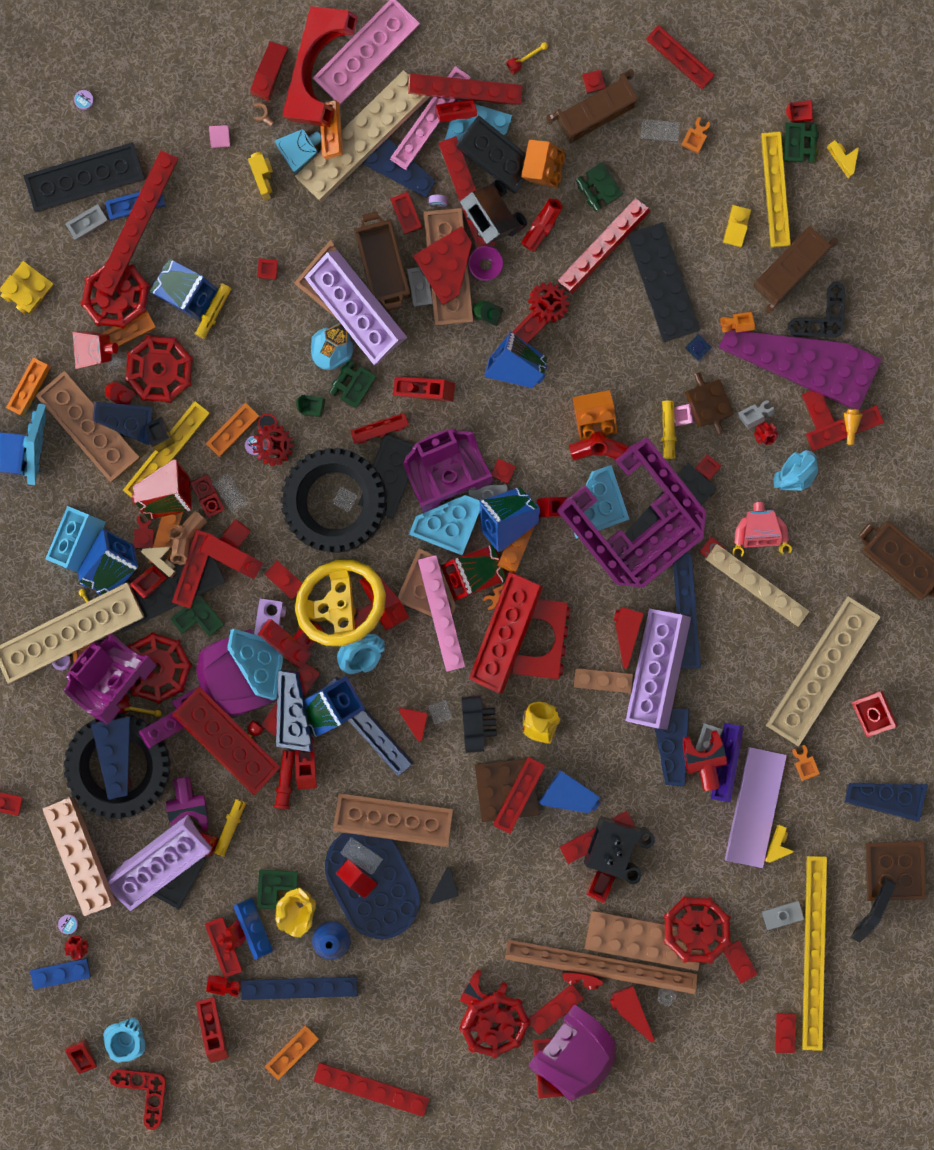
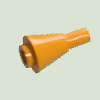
M848 409L847 412H843L846 431L848 432L847 444L854 445L855 433L863 414L859 413L858 409Z

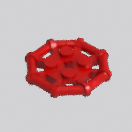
M130 264L127 266L126 273L116 289L118 294H121L120 297L113 300L111 295L97 289L96 298L90 299L92 286L95 288L96 280L99 279L105 267L103 265L84 279L85 287L80 304L98 327L103 325L124 329L141 314L146 313L148 291L151 287L138 272L136 266ZM132 276L139 284L136 287H133L129 282ZM136 293H140L139 304L135 303ZM98 304L103 310L101 314H98L93 306ZM127 309H135L126 317L123 316V314L126 313L125 311ZM107 315H118V319L107 318Z
M150 334L146 335L143 341L126 354L128 357L125 382L130 384L144 402L159 401L168 402V404L172 403L173 399L192 385L191 372L194 358L190 356L175 336L159 337L151 336ZM154 344L167 345L166 350L155 349ZM149 346L150 351L141 358L138 354ZM173 348L182 357L181 359L176 360L170 353ZM135 360L140 362L139 373H134ZM158 364H161V367L164 368V371H161L160 374H157V371L154 370V367H157ZM181 364H184L183 378L178 376V369ZM141 377L147 384L145 390L136 379ZM175 380L180 382L176 388L169 392L168 386L173 384ZM152 388H162L164 394L150 392Z
M151 632L150 635L127 646L141 656L147 655L154 663L161 665L159 673L151 671L145 680L139 678L140 684L137 685L135 682L130 687L132 696H138L161 704L162 701L180 692H184L192 663H190L179 639L174 640ZM157 642L170 646L168 651L158 649ZM151 643L152 648L144 653L138 650ZM174 651H176L181 661L179 664L175 663L171 655ZM176 668H182L179 680L176 682L173 680ZM171 683L173 688L161 693L160 687ZM144 685L155 688V694L144 691L142 688Z
M681 897V900L663 916L665 919L664 943L683 960V963L703 962L712 964L732 944L730 941L731 917L711 897ZM690 905L704 906L703 911H692ZM684 908L686 914L679 920L675 916ZM710 908L719 919L715 921L713 916L707 913L708 909ZM673 924L677 925L678 935L673 936ZM721 924L723 937L717 936V926ZM699 926V928L702 929V932H700L699 935H696V932L692 931V928ZM677 941H681L688 948L686 952L676 943ZM714 941L719 943V945L712 952H710L708 947ZM692 950H703L704 955L691 954Z
M496 992L492 996L469 1005L470 1009L463 1024L460 1025V1032L463 1033L469 1046L468 1050L471 1053H481L492 1056L494 1059L513 1048L521 1046V1041L527 1028L531 1025V1020L528 1019L522 1006V1001L519 998L513 999L499 995ZM499 1003L506 1004L508 1007L500 1008ZM516 1010L519 1018L513 1019L511 1013ZM475 1014L478 1015L479 1018L477 1022L475 1021V1023H472ZM496 1021L497 1024L499 1023L497 1027L491 1028L493 1026V1022ZM515 1026H520L514 1037L513 1034ZM476 1030L478 1036L475 1039H473L471 1031ZM507 1039L510 1041L500 1047L497 1046L498 1043ZM486 1042L488 1045H491V1048L481 1046V1043Z

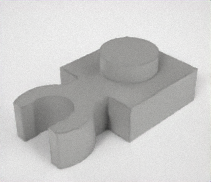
M764 401L760 407L757 408L754 404L738 412V415L749 430L764 422L765 416L774 415L775 410L774 407L767 409L770 407L769 401Z

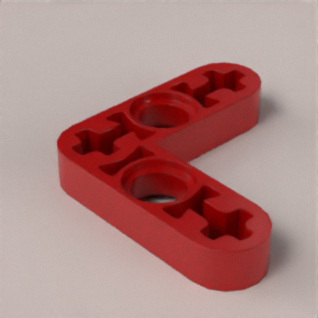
M115 1069L109 1077L113 1086L147 1090L143 1122L147 1129H157L162 1121L166 1086L164 1075L156 1072ZM117 1073H121V1077H127V1073L131 1074L129 1084H126L127 1080H121L120 1083H117L113 1076H116ZM134 1075L142 1076L143 1083L141 1085L133 1083L132 1078ZM156 1077H159V1081H162V1084L158 1085L157 1090L162 1091L161 1094L158 1092L150 1093V1089L153 1091L155 1089V1084L152 1083V1080H155ZM157 1096L160 1099V1104L155 1107L152 1106L149 1102L150 1097ZM148 1109L153 1111L159 1110V1113L155 1112L154 1116L158 1122L154 1123L153 1126L147 1121L152 1115V1111L148 1112Z

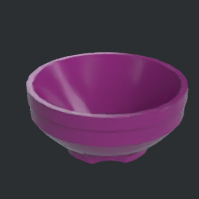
M478 247L469 257V270L479 280H493L502 271V256L493 247ZM484 259L491 262V268L486 271L480 268V262Z

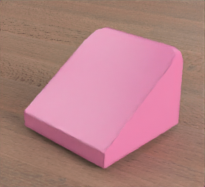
M209 126L211 148L230 147L229 126Z
M689 404L674 407L676 426L696 423Z

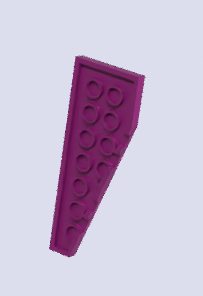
M735 330L726 332L719 346V349L851 409L858 410L882 360L848 343L752 332H736Z

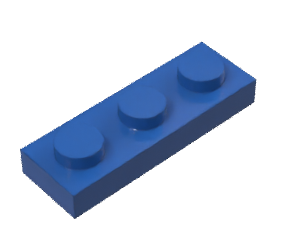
M140 192L105 201L110 221L129 216ZM163 193L155 209L166 206Z
M249 898L233 905L254 959L273 952L253 899Z
M87 958L30 970L33 989L91 978Z

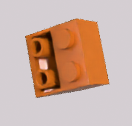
M529 140L521 177L532 183L558 189V184L562 177V165L565 163V151L551 142Z
M610 390L572 397L580 441L590 438L593 433L598 431L605 433V435L618 433L614 403Z

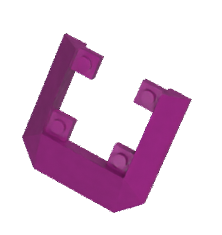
M648 437L628 447L629 449L615 460L627 476L642 465L664 492V494L650 504L660 519L631 542L620 529L606 541L584 514L588 508L598 501L586 485L571 497L568 496L557 510L614 583L621 586L644 588L701 541L704 534L705 509Z

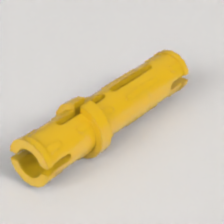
M223 283L220 284L207 312L201 317L202 321L194 333L195 335L206 339L212 325H215V319L232 288Z
M662 401L663 437L661 440L664 446L663 457L664 459H675V442L677 437H675L674 401Z
M235 799L230 814L226 816L227 821L213 851L215 854H221V856L225 857L238 823L240 824L241 822L240 817L247 804L246 802Z

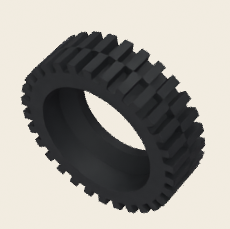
M325 448V450H316L313 454L305 455L303 460L296 462L297 465L290 469L289 472L291 473L289 477L286 476L284 480L286 482L285 487L282 486L281 490L283 492V497H281L283 508L281 510L285 515L284 520L289 525L290 531L296 535L297 539L304 542L305 545L324 552H347L358 548L361 544L364 545L370 537L372 538L375 535V531L380 528V523L385 517L387 493H385V485L381 480L382 477L368 460L349 450ZM334 472L352 477L359 484L364 499L363 509L357 520L350 526L337 530L327 529L319 525L310 515L307 506V496L312 484L321 476Z
M117 714L113 719L130 716V739L136 742L146 756L147 770L141 784L128 792L127 796L108 800L107 792L100 788L91 776L90 758L96 748L91 724L101 722L100 720L94 719L81 727L70 741L69 748L65 753L66 759L63 765L65 767L64 778H67L66 785L68 788L70 787L71 795L76 797L77 803L80 806L86 807L85 810L88 812L92 811L99 817L105 816L107 819H122L142 813L161 796L168 782L170 760L165 741L163 740L148 749L139 731L151 724L146 723L142 718H137L130 714Z

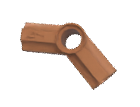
M196 511L182 525H178L170 531L169 536L173 540L170 561L173 564H186L188 551L196 529L201 530L207 524L206 519Z

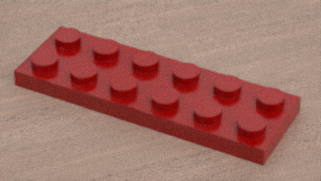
M513 572L508 573L469 676L470 680L499 694H503L542 592V585Z
M197 687L172 714L252 795H256L279 770L280 766L201 687Z

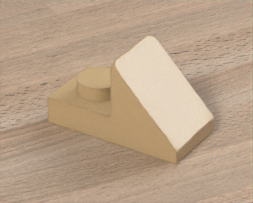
M172 547L142 549L141 553L170 578L177 573L174 570L175 565L168 559L163 561Z

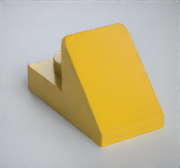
M834 140L827 146V149L849 179L855 171L859 148L845 155L846 151L842 144H837Z
M732 205L723 243L742 247L751 209Z
M777 825L765 856L766 862H773L794 852L780 846L781 842L785 843L788 836L786 827Z

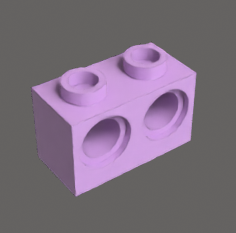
M267 599L259 600L254 635L259 636L258 633L268 619H272L281 628L284 627L280 625L281 617L285 618L286 606H283L284 602ZM270 605L277 607V613L274 616H270L267 613V608Z

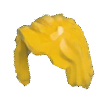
M300 888L289 891L276 905L278 929L285 931V933L293 937L301 938L312 927L316 902L307 891H303ZM295 902L302 903L304 906L299 908Z

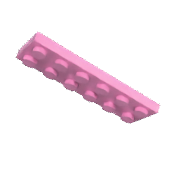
M389 0L313 77V80L333 100H337L341 106L420 26V23L396 0Z

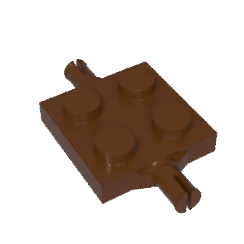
M701 372L696 373L693 376L697 386L686 391L685 395L698 428L705 425H713L717 435L722 434L724 430L721 421L734 415L721 380L704 382Z

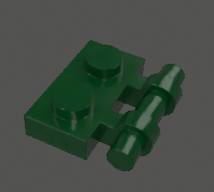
M785 123L783 162L802 163L804 155L809 156L808 163H816V156H818L817 139H819L817 124H810V131H805V123ZM804 138L809 139V148H804Z
M603 163L586 172L589 177L588 181L585 182L582 176L575 179L579 185L578 189L584 193L588 199L587 203L596 212L602 208L598 201L603 199L606 205L623 195ZM592 185H594V187L599 193L596 196H594V194L589 188Z
M349 360L346 365L342 366V372L332 382L331 385L333 386L329 392L336 395L339 390L343 391L344 393L340 399L357 409L377 376L361 366L357 372L353 371L352 368L356 363ZM349 375L353 378L346 387L343 383Z

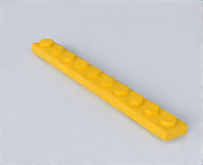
M807 856L803 1050L822 1051L826 856Z

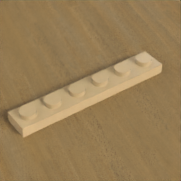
M715 544L705 558L706 561L797 627H799L809 613V610L718 544Z

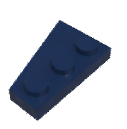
M94 402L93 422L149 445L150 441L145 425L151 423L152 407Z

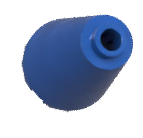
M328 921L322 923L313 933V948L324 959H339L346 954L350 947V934L338 922ZM326 942H332L333 946L327 945Z

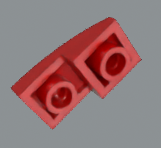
M208 474L190 482L207 518L225 510Z
M235 519L224 531L220 540L238 548L251 530Z
M572 971L562 972L563 981H567V984L579 983V980L582 979L583 987H587L588 990L598 989L599 985H603L602 979L594 975Z

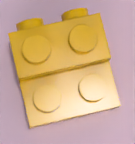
M261 151L251 155L248 161L262 198L266 201L271 199L270 193H272V189L268 179L271 178L270 173L273 170L269 159H264Z
M22 261L12 276L10 275L0 287V292H2L0 296L9 303L11 300L17 304L15 308L23 314L26 312L32 314L54 284L26 262Z

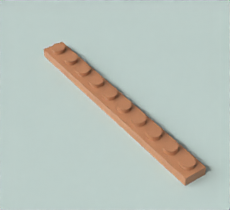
M507 941L506 960L695 994L697 974L519 941Z

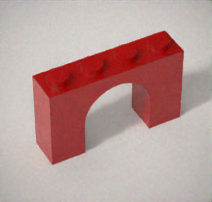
M538 600L532 618L541 619L552 627L555 634L554 645L546 655L541 657L517 655L512 674L559 679V676H563L564 664H560L561 656L565 657L566 645H563V637L567 638L568 626H565L566 618H570L571 607H567L568 603Z

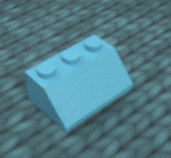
M67 506L46 559L78 573V569L106 522Z

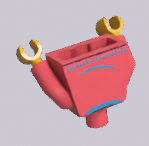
M763 502L754 503V511L747 512V516L741 519L736 528L734 540L736 546L732 550L733 556L736 549H740L742 551L741 557L743 556V544L744 548L779 546L781 554H784L783 547L787 546L788 552L791 553L792 547L787 543L789 541L787 525L779 516L775 515L773 510H765Z

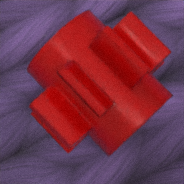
M767 422L757 425L756 432L753 433L758 444L764 443L766 446L773 444L777 439V435H779L776 426L773 423L768 425Z
M72 936L68 939V942H65L66 948L64 950L66 956L71 955V959L79 960L88 953L87 939L82 941L81 936Z

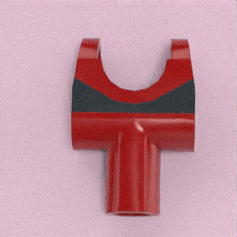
M717 730L711 731L710 745L704 751H697L694 745H692L690 737H684L683 754L688 773L699 771L703 791L720 788L716 767L727 765V760Z
M477 969L467 983L459 1000L468 1005L460 1025L463 1024L471 1003L475 1004L496 992L504 996L507 983L502 982L498 991L485 995L479 987V978L482 971ZM475 1014L472 1023H475V1021L477 1022L479 1018L478 1015Z

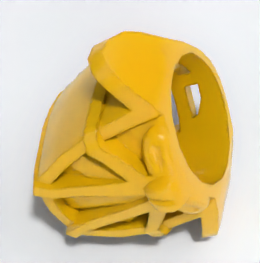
M546 702L531 703L523 713V733L531 740L551 744L553 737H555L557 725L560 723L557 707Z

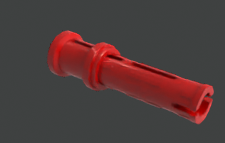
M283 751L279 787L275 788L277 795L273 808L290 810L289 798L290 794H292L290 783L295 752Z

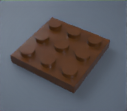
M526 759L475 765L482 822L496 820ZM536 786L519 818L539 815Z
M924 841L865 843L867 901H875L879 889L886 878L896 883L889 901L926 900Z

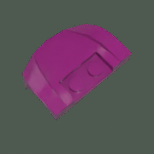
M448 429L434 433L416 443L403 462L423 513L440 506V502L471 488L475 487L478 490L493 483L492 475L480 453L475 435L471 431Z
M248 629V630L243 631V632H247V633L253 634L252 629ZM229 637L207 645L200 650L198 665L196 666L199 685L231 718L277 701V697L275 700H270L255 695L227 649Z
M111 633L100 643L93 642L77 658L66 676L68 683L63 690L78 706L96 719L109 725L120 711L116 706L118 702L123 699L126 692L135 684L138 678L145 680L156 667V664L147 655L141 656L129 649Z
M575 1004L564 1017L565 1023L543 1052L539 1050L528 1065L532 1072L553 1084L569 1101H573V1099H577L585 1094L589 1095L605 1080L614 1064L617 1046L609 1031Z

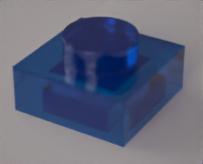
M699 334L685 347L697 361L712 348Z

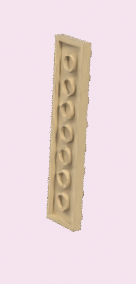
M404 70L341 131L343 155L326 160L322 157L321 150L295 175V178L321 203L430 97L408 94L409 75Z
M125 583L1 644L0 668L7 683L11 684L111 633H115L145 618L130 584Z
M847 596L765 726L799 747L880 619V616Z

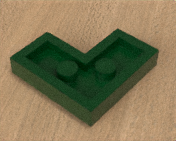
M201 595L194 599L191 609L184 607L170 618L182 634L198 622L210 637L224 625Z
M259 869L257 908L276 909L278 890L292 891L297 889L298 871Z

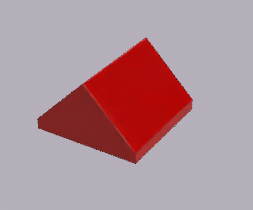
M878 690L851 702L866 737L898 726L883 691Z

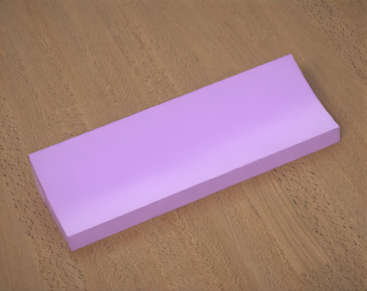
M338 250L327 252L304 277L374 365L378 364L394 348L407 339V336Z
M649 608L626 716L627 722L668 730L691 617Z
M748 747L725 856L726 861L763 868L787 755Z
M187 815L108 875L107 881L112 894L131 911L208 854L212 847L200 835Z

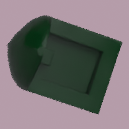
M489 301L477 302L472 307L473 315L476 318L493 326L498 325L503 308Z
M301 395L296 400V407L304 416L322 418L326 399L323 397Z

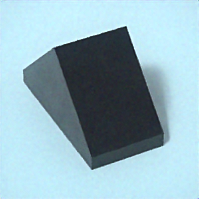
M162 417L145 425L150 445L159 452L175 443Z
M448 867L429 901L431 904L459 896L451 869Z

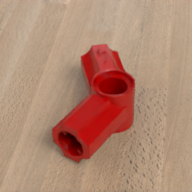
M549 198L542 211L538 213L532 222V227L521 242L528 250L535 252L544 237L548 236L549 231L556 224L555 220L563 208L559 200Z
M598 431L593 433L590 438L570 444L569 450L574 461L591 455H605L617 459L628 450V445L607 438L605 433Z

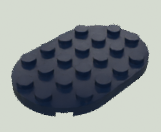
M342 833L334 840L326 855L325 874L349 923L359 933L375 939H388L403 933L416 918L420 896L416 882L392 839ZM348 858L378 883L366 898L352 890L336 874Z

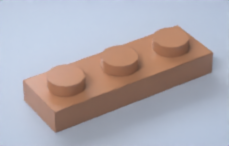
M575 668L574 688L631 693L633 674Z

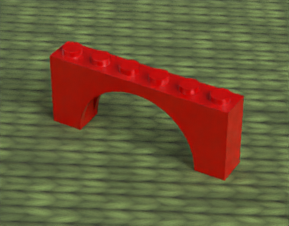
M310 7L305 30L302 34L300 49L297 53L296 65L293 69L291 84L288 88L287 100L283 108L282 116L296 123L330 127L334 108L317 99L312 88L311 74L318 54L329 42L341 36L354 35L358 16L349 10Z

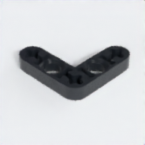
M833 282L827 288L826 319L794 318L788 323V332L793 336L829 338L840 336L844 329V285L840 282ZM835 286H838V289L841 290L837 294V299H841V302H830V298L834 299V292H831V289ZM832 305L840 307L838 315H833L830 312ZM798 322L799 326H805L804 322H808L806 327L807 333H804L805 329H799L798 332H795L791 325ZM818 323L821 328L820 332L813 333L810 330V325ZM824 323H827L826 327H832L833 324H836V327L840 328V330L836 331V334H833V330H826V334H823Z
M888 878L885 879L870 912L857 924L853 931L852 939L860 943L879 924L896 883Z

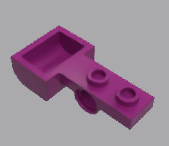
M195 689L172 702L176 710ZM174 712L139 731L148 749L185 728L172 715Z

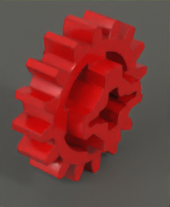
M544 282L539 286L536 285L529 294L530 298L528 300V303L532 304L529 310L535 311L533 317L538 315L539 321L545 319L547 324L550 320L553 323H556L558 319L561 320L564 314L568 312L567 307L570 305V302L565 301L569 296L563 295L565 289L559 290V284L552 286V282H549L547 286Z
M271 424L270 427L265 425L264 430H258L260 435H254L257 442L252 443V445L256 446L257 449L253 453L259 454L257 459H263V464L269 463L270 466L282 465V460L288 461L287 455H292L289 449L294 447L293 444H290L293 437L287 436L289 431H283V426L277 427V424ZM274 432V433H277L278 435H277V436H273V435H270L269 433ZM272 454H273L274 456H277V457H276V458H271V457H269V455H272Z

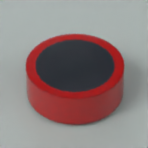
M269 413L261 415L258 419V426L263 430L265 425L271 427V424H277L276 418Z

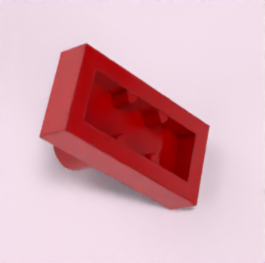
M812 390L801 395L815 429L834 422L823 395Z
M278 560L265 572V575L289 598L293 600L297 596V592L303 583Z

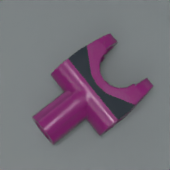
M190 776L173 779L176 799L166 801L170 826L172 827L189 815L194 816L198 820L202 831H208V809L205 795L193 796Z

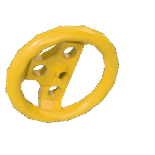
M334 560L323 564L305 578L297 592L295 613L299 627L311 640L325 646H346L362 640L378 624L384 613L386 593L381 578L366 564L356 560ZM349 571L364 576L371 584L374 593L373 609L366 621L356 629L354 620L356 608L353 605L352 581ZM329 575L331 590L325 598L318 601L308 600V596L314 586L325 576ZM346 586L344 592H337L339 587ZM323 607H329V610L326 613H320ZM310 620L317 622L327 620L334 625L335 633L326 634L317 630ZM343 621H349L346 627H340Z

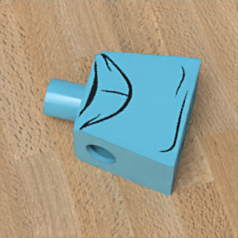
M301 129L275 140L276 146L294 174L301 171L318 154L314 146L321 143V135L316 131L312 135L307 136L305 131Z

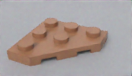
M418 549L398 599L403 605L432 617L418 560L435 555ZM440 567L451 614L453 615L456 605Z

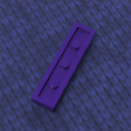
M724 723L721 741L725 750L727 765L716 767L720 788L712 790L711 799L731 802L743 726Z

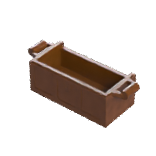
M629 69L627 73L620 74L619 81L563 112L559 108L553 114H548L546 123L552 124L553 121L557 120L569 143H572L636 107L638 97L628 81L633 79L634 71Z
M377 211L362 215L361 227L355 228L354 231L369 290L379 303L386 307L387 311L402 308V299L410 298L411 295L391 219L383 221ZM375 219H379L380 221L378 223L366 226L364 224V222H368Z
M808 226L757 279L753 287L771 303L765 308L766 313H771L778 302L831 247L833 248L838 244L837 238H832L828 243L811 226Z
M890 521L884 522L880 527L867 524L858 535L864 544L860 552L917 600H924L926 596L934 598V558ZM875 529L874 535L866 542L865 538Z

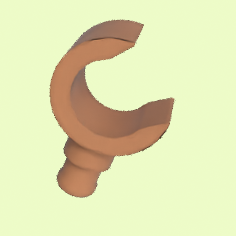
M262 103L254 104L253 108H263L265 113L262 117H254L253 119L258 122L264 121L270 127L273 126L275 122L268 116L267 107Z

